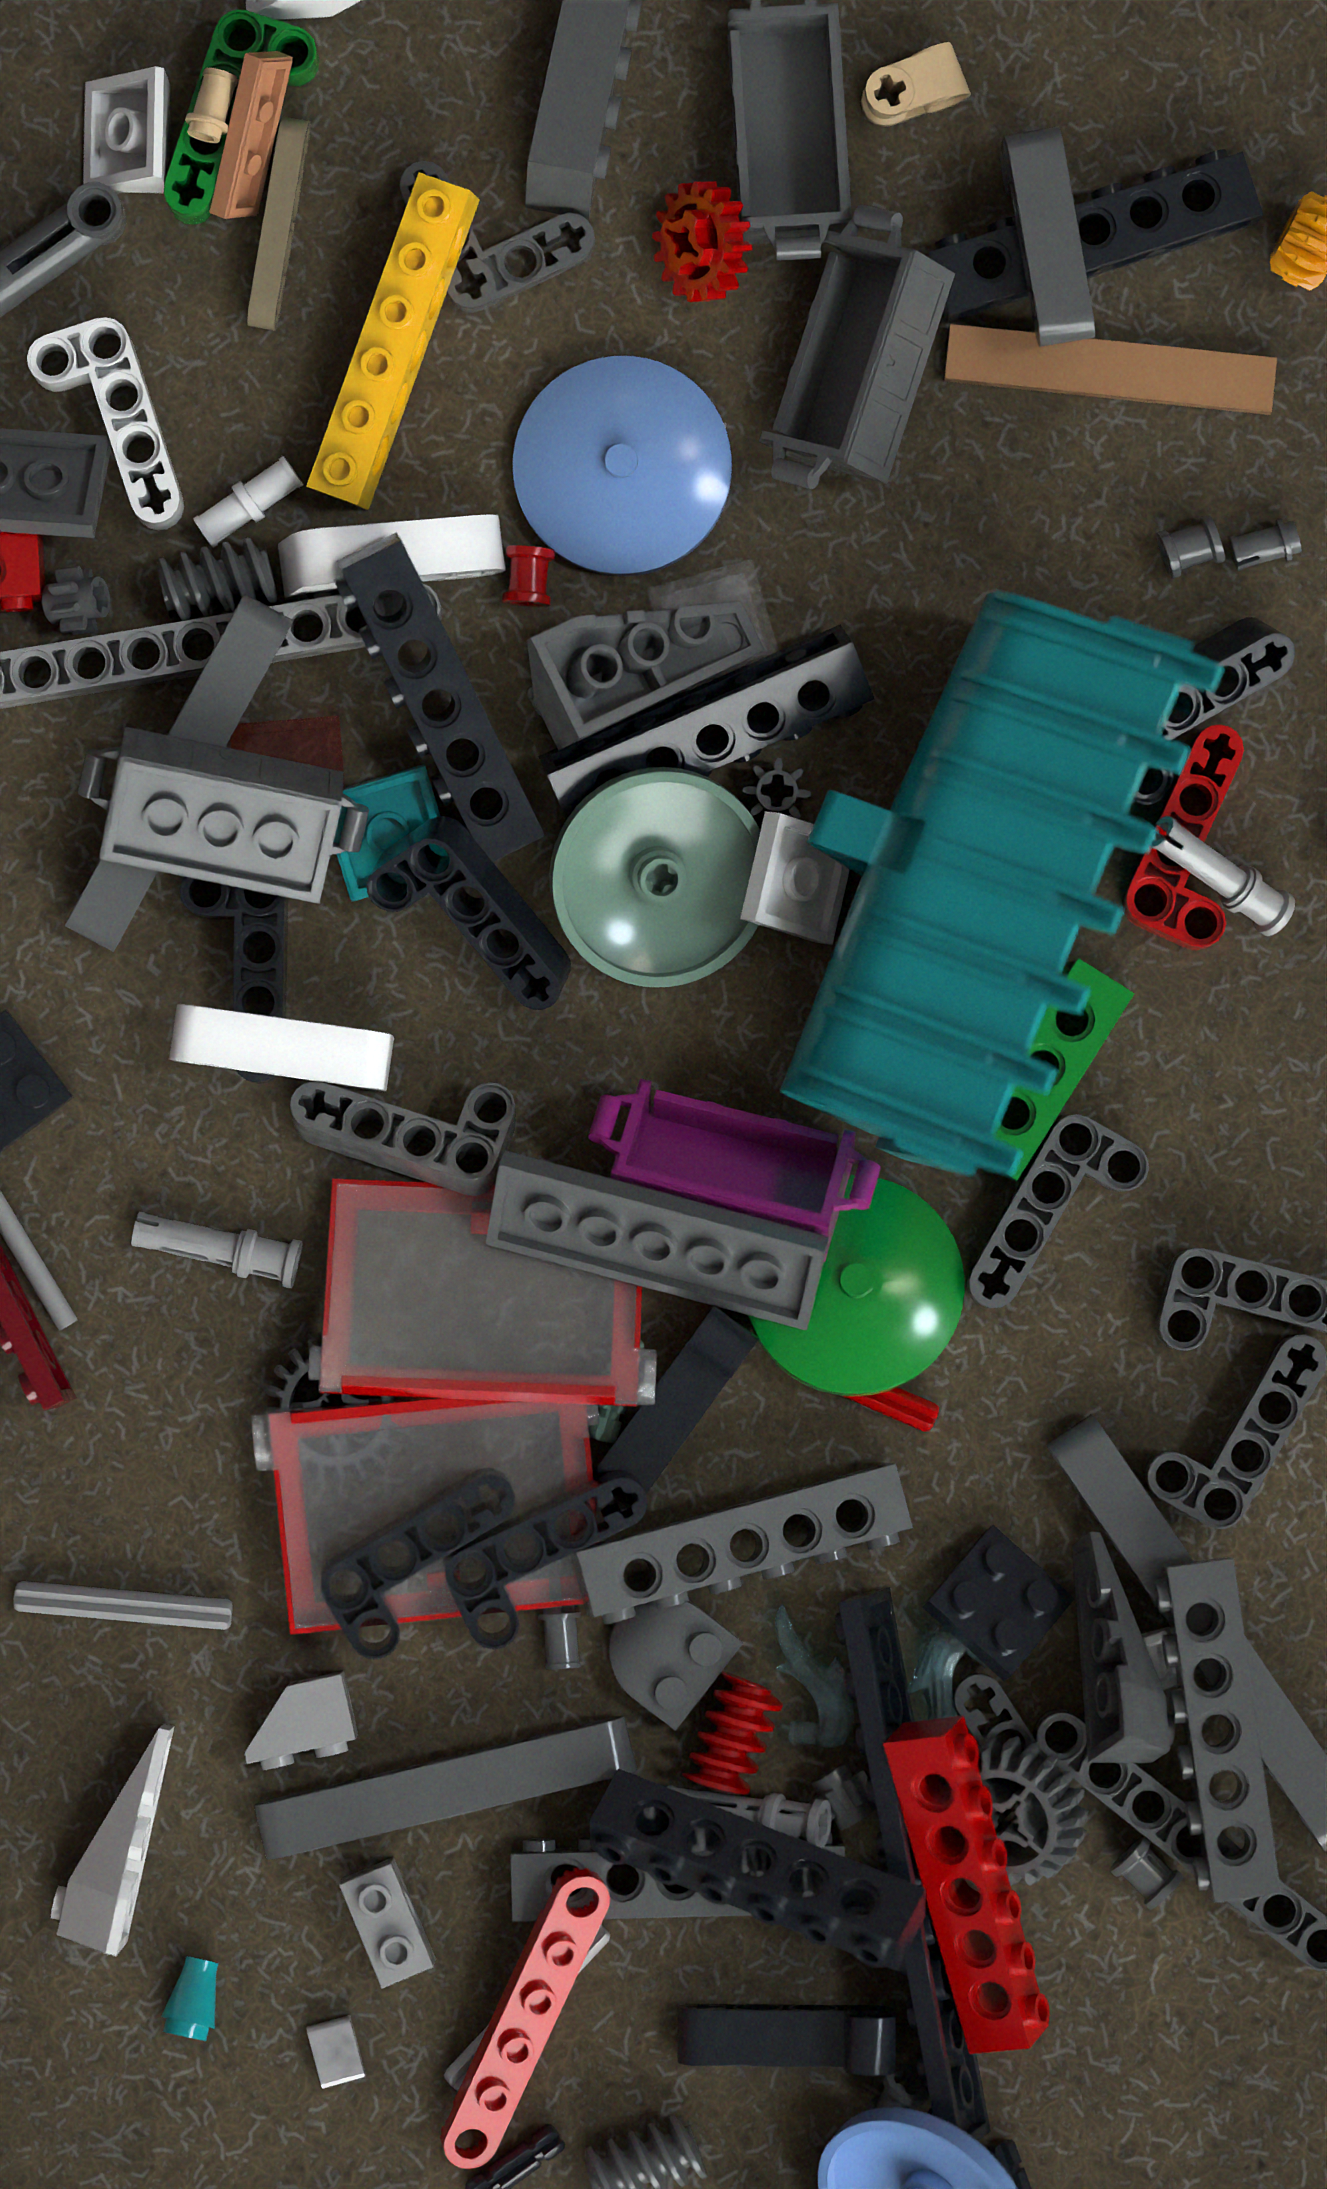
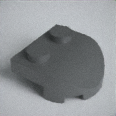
M691 1600L663 1609H657L655 1601L634 1606L636 1616L614 1622L608 1639L609 1660L611 1669L621 1687L632 1698L676 1731L743 1645V1642Z

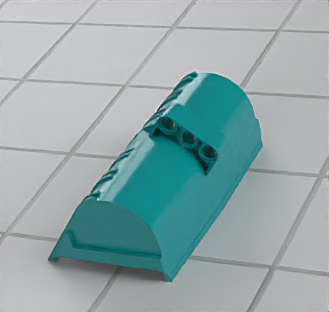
M998 590L995 593L986 594L890 810L828 790L807 839L808 844L854 873L861 875L862 878L780 1092L813 1109L878 1136L875 1148L903 1160L973 1176L977 1165L1013 1176L1023 1152L993 1137L1014 1085L1047 1094L1056 1074V1069L1027 1056L1047 1005L1080 1014L1090 992V989L1060 976L1080 925L1114 934L1123 909L1094 896L1095 887L1113 845L1142 853L1148 852L1157 829L1127 816L1130 804L1147 765L1180 773L1190 749L1160 735L1181 684L1214 692L1223 667L1190 653L1193 642L1112 616L1109 622L1105 624L1020 595Z

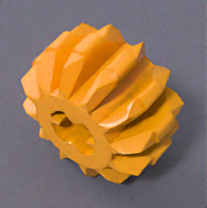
M1312 191L1298 201L1286 225L1283 227V231L1276 242L1270 259L1271 271L1282 276V280L1296 287L1300 285L1308 290H1312L1323 282L1327 274V195L1322 197Z

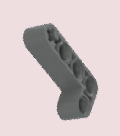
M1058 126L1004 135L999 150L1000 165L1005 192L1007 196L1011 195L1038 346L1043 347L1095 338L1093 310L1061 130Z
M318 1081L304 1083L297 1088L291 1097L290 1103L295 1131L302 1140L379 1167L472 1196L484 1194L495 1184L499 1163L504 1150L507 1151L516 1126V1110L513 1095L506 1087L491 1082L480 1084L471 1090L465 1101L457 1126ZM489 1105L498 1106L506 1113L501 1120L495 1123H485L476 1116L480 1109ZM318 1106L325 1107L326 1114L319 1113L315 1120L308 1119L307 1112L314 1113ZM366 1121L377 1122L383 1127L381 1133L371 1139H362L356 1136L354 1130L359 1124ZM336 1122L342 1123L341 1131L337 1129ZM418 1138H426L435 1144L434 1149L424 1156H414L408 1153L406 1147L411 1141ZM470 1155H478L487 1162L483 1170L474 1174L462 1171L458 1164L463 1158Z
M1080 1114L1068 1115L1056 1121L1050 1128L969 1271L966 1284L971 1299L978 1305L986 1308H1001L1009 1304L1017 1295L1082 1178L1085 1176L1106 1189L1115 1192L1131 1191L1139 1187L1147 1177L1149 1162L1145 1152L1136 1144L1089 1117ZM1069 1124L1081 1126L1088 1135L1089 1143L1087 1149L1080 1155L1073 1156L1067 1154L1060 1145V1133ZM1119 1151L1130 1154L1136 1162L1135 1176L1127 1183L1115 1181L1108 1172L1107 1164L1109 1158ZM1042 1172L1053 1173L1061 1183L1062 1190L1060 1196L1055 1202L1050 1204L1040 1202L1032 1192L1033 1180ZM1014 1220L1026 1221L1034 1230L1033 1244L1023 1252L1011 1249L1005 1241L1006 1227ZM996 1247L1006 1258L1021 1261L1022 1265L1018 1272L1012 1266H1007L1000 1279L1002 1284L1007 1286L1006 1291L1003 1295L993 1293L988 1299L982 1295L985 1286L978 1281V1278L982 1272L992 1274L996 1270L1001 1260L990 1257L992 1250Z
M1188 1248L1180 1251L1171 1261L1155 1319V1331L1158 1339L1165 1346L1173 1350L1182 1351L1195 1349L1205 1341L1209 1333L1216 1304L1327 1333V1324L1322 1323L1323 1318L1327 1314V1280L1205 1248ZM1194 1256L1203 1259L1208 1264L1210 1270L1207 1283L1197 1289L1189 1287L1183 1281L1181 1275L1184 1262ZM1248 1270L1257 1273L1263 1283V1291L1260 1297L1250 1303L1241 1300L1235 1290V1282L1238 1276ZM1303 1284L1310 1287L1314 1292L1316 1305L1310 1314L1300 1317L1290 1309L1289 1295L1296 1286ZM1179 1310L1189 1312L1196 1322V1330L1193 1336L1184 1342L1174 1340L1167 1329L1170 1316Z
M1301 1334L1289 1335L1281 1339L1273 1349L1208 1466L1205 1467L1191 1458L1171 1450L1160 1451L1150 1457L1143 1470V1479L1148 1491L1155 1497L1209 1527L1228 1529L1236 1525L1246 1512L1325 1372L1327 1352L1323 1344L1314 1337ZM1306 1345L1309 1348L1306 1357L1312 1361L1311 1368L1309 1370L1299 1368L1290 1381L1294 1384H1300L1301 1387L1296 1394L1286 1385L1272 1382L1271 1379L1275 1372L1280 1377L1286 1378L1293 1367V1361L1287 1357L1288 1351L1290 1349L1301 1350ZM1275 1391L1283 1396L1286 1402V1411L1279 1421L1268 1423L1262 1419L1258 1405L1260 1399L1265 1394ZM1242 1440H1251L1259 1450L1257 1464L1247 1471L1238 1470L1231 1460L1233 1447ZM1168 1460L1177 1461L1184 1470L1182 1484L1173 1491H1163L1156 1482L1155 1474L1157 1468ZM1215 1488H1224L1232 1498L1231 1509L1226 1516L1213 1519L1207 1515L1204 1509L1205 1497Z

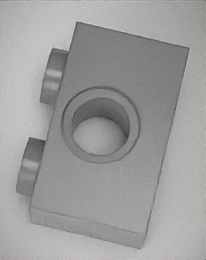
M394 1857L342 1879L339 1886L381 1988L434 1967L435 1955Z

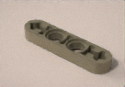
M282 117L280 121L249 301L247 323L250 327L275 331L278 326L309 144L310 121Z

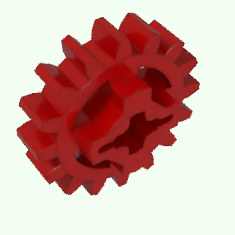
M693 181V183L679 184L678 193H667L665 196L669 209L657 211L655 215L662 224L661 231L652 233V239L661 242V250L653 256L654 261L665 263L666 268L661 275L662 281H674L672 293L675 296L686 295L687 302L725 299L726 290H737L739 287L735 273H747L748 271L747 264L742 260V254L752 250V244L743 241V233L751 227L750 221L739 220L738 215L743 208V203L741 201H730L731 189L729 187H717L716 181Z

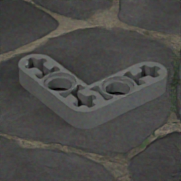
M420 161L406 168L400 180V190L405 206H407L411 195L410 191L413 189L418 172L450 183L446 173L440 166L433 162ZM566 213L482 251L470 226L458 261L473 251L476 259L466 260L467 267L474 279L484 277L487 282L480 286L481 296L478 299L472 300L468 293L459 295L456 289L460 288L463 284L456 266L447 295L455 307L465 312H478L572 269L589 259L595 244L593 228L588 220L581 215ZM569 226L573 233L583 231L585 236L579 240L580 250L578 252L571 253L567 246L551 252V257L557 263L546 266L543 250L535 239L545 236L546 246L548 247L561 240L560 230L563 227ZM519 248L529 250L537 260L533 273L522 278L514 277L505 268V259L508 254Z

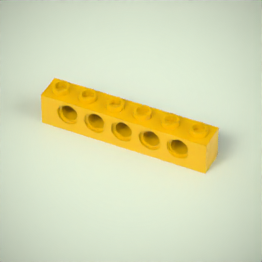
M418 172L306 487L369 510L480 201L470 190Z

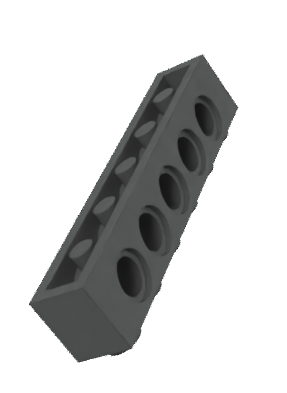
M884 1463L596 1543L571 1554L586 1614L591 1617L602 1615L604 1624H609L636 1616L634 1606L655 1601L657 1609L688 1602L687 1591L708 1586L710 1594L741 1587L740 1576L761 1571L763 1579L792 1573L795 1571L794 1561L814 1556L816 1565L839 1560L848 1556L847 1546L861 1542H867L868 1550L889 1546L900 1542L898 1532L911 1529L913 1526L896 1464ZM850 1499L860 1509V1521L852 1530L844 1531L836 1521V1511L842 1502ZM799 1514L807 1522L808 1534L801 1544L792 1546L784 1538L783 1526L790 1516ZM747 1529L755 1538V1550L748 1559L739 1561L731 1553L730 1540L737 1531ZM695 1544L702 1552V1566L696 1573L686 1576L677 1566V1555L685 1545ZM640 1558L647 1563L650 1570V1578L643 1588L631 1590L624 1582L623 1572L630 1561Z
M1223 1557L1161 1566L1163 1578L1154 1579V1591L1158 1612H1168L1170 1634L1162 1635V1648L1166 1668L1175 1667L1178 1689L1170 1690V1705L1174 1723H1183L1186 1745L1178 1746L1177 1753L1182 1779L1191 1778L1194 1801L1185 1802V1811L1190 1835L1199 1834L1202 1856L1193 1858L1198 1891L1207 1890V1897L1213 1903L1281 1894L1234 1559ZM1196 1603H1206L1213 1612L1212 1626L1202 1634L1190 1632L1185 1622L1188 1609ZM1212 1658L1218 1662L1221 1668V1678L1213 1688L1202 1690L1194 1682L1193 1671L1201 1660ZM1221 1714L1228 1721L1229 1733L1220 1744L1208 1745L1201 1735L1202 1724L1209 1716ZM1221 1770H1230L1237 1780L1236 1791L1226 1800L1219 1801L1213 1799L1209 1792V1782L1212 1776ZM1229 1826L1240 1827L1245 1837L1243 1848L1232 1856L1221 1855L1217 1848L1219 1833Z
M830 1832L824 1849L845 1857L843 1841H832V1832ZM590 1837L578 1838V1847L556 1848L554 1838L523 1839L522 1849H512L511 1851L512 1921L537 1920L541 1909L544 1910L552 1893V1886L554 1884L551 1874L561 1864H573L579 1867L580 1870L589 1868L590 1871L598 1873L610 1896L609 1908L604 1919L751 1916L749 1912L729 1904L717 1905L711 1903L698 1892L691 1889L670 1888L666 1884L655 1880L648 1872L638 1868L636 1870L638 1871L639 1879L636 1885L626 1891L617 1890L609 1884L606 1876L608 1870L614 1864L606 1861L597 1852L591 1850ZM698 1851L694 1854L699 1856H707L713 1853L709 1851ZM750 1871L749 1876H759L764 1873L760 1871ZM580 1887L572 1891L567 1898L566 1905L575 1910L579 1907L582 1910L585 1905L588 1907L590 1900H594L592 1898L595 1895L594 1890L588 1887ZM800 1891L796 1894L806 1897L812 1896L815 1893L811 1891Z

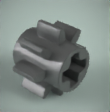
M80 566L56 569L57 582L47 584L42 593L43 610L48 621L52 624H60L61 633L72 632L73 635L98 631L96 618L106 617L111 604L106 582L99 576L93 577L91 568L81 569Z
M781 758L776 759L774 770L767 773L761 767L755 765L752 770L754 776L759 780L757 787L747 786L742 789L743 795L756 797L757 804L750 812L752 817H757L762 811L781 814L788 813L789 816L800 819V812L794 806L796 799L807 800L811 797L810 791L798 790L796 782L802 777L804 770L802 768L797 769L791 775L782 771L783 763ZM774 779L782 780L783 789L792 791V797L783 798L781 807L771 806L770 797L761 795V789L770 788Z
M845 1761L811 1782L818 1795L809 1799L808 1802L813 1804L817 1799L827 1800L831 1806L832 1819L839 1831H842L874 1811L871 1809L866 1795V1780L869 1775L864 1767L853 1773Z

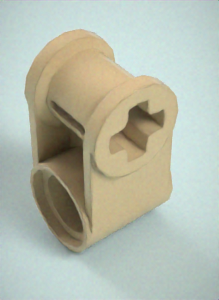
M951 42L928 47L909 58L874 71L867 80L861 98L862 112L866 118L875 125L883 127L892 126L924 113L940 111L968 98L971 93ZM885 86L889 94L898 92L899 95L894 106L890 107L886 99L877 101L876 98L881 87Z

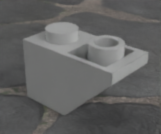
M344 1670L290 1682L245 1751L247 1764L260 1761L262 1770H268L295 1763L293 1753L314 1749L316 1758H321L348 1751L347 1741L355 1740L358 1736Z

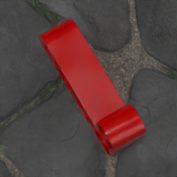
M1221 724L1212 725L1204 729L1192 742L1182 770L1178 773L1157 819L1158 821L1165 816H1170L1203 842L1206 840L1244 752L1243 741L1239 734L1231 727ZM1216 739H1221L1225 742L1223 752L1230 755L1229 759L1222 758L1214 766L1209 777L1220 779L1219 786L1206 776L1190 774L1191 767L1198 773L1205 768L1210 752L1203 748V745H1211ZM1193 787L1204 792L1207 797L1208 806L1203 815L1192 816L1182 809L1179 800L1182 790ZM1155 823L1154 828L1157 829V832L1164 837H1171ZM1149 847L1147 853L1141 854L1123 895L1122 908L1127 919L1134 925L1186 949L1202 950L1219 941L1226 927L1225 913L1220 905L1209 898L1184 888L1190 872L1180 865L1169 866L1164 864L1158 857L1157 850ZM1150 887L1160 893L1163 906L1158 915L1146 916L1137 910L1134 897L1138 889ZM1198 909L1210 916L1213 928L1208 938L1197 939L1188 934L1184 922L1189 911Z

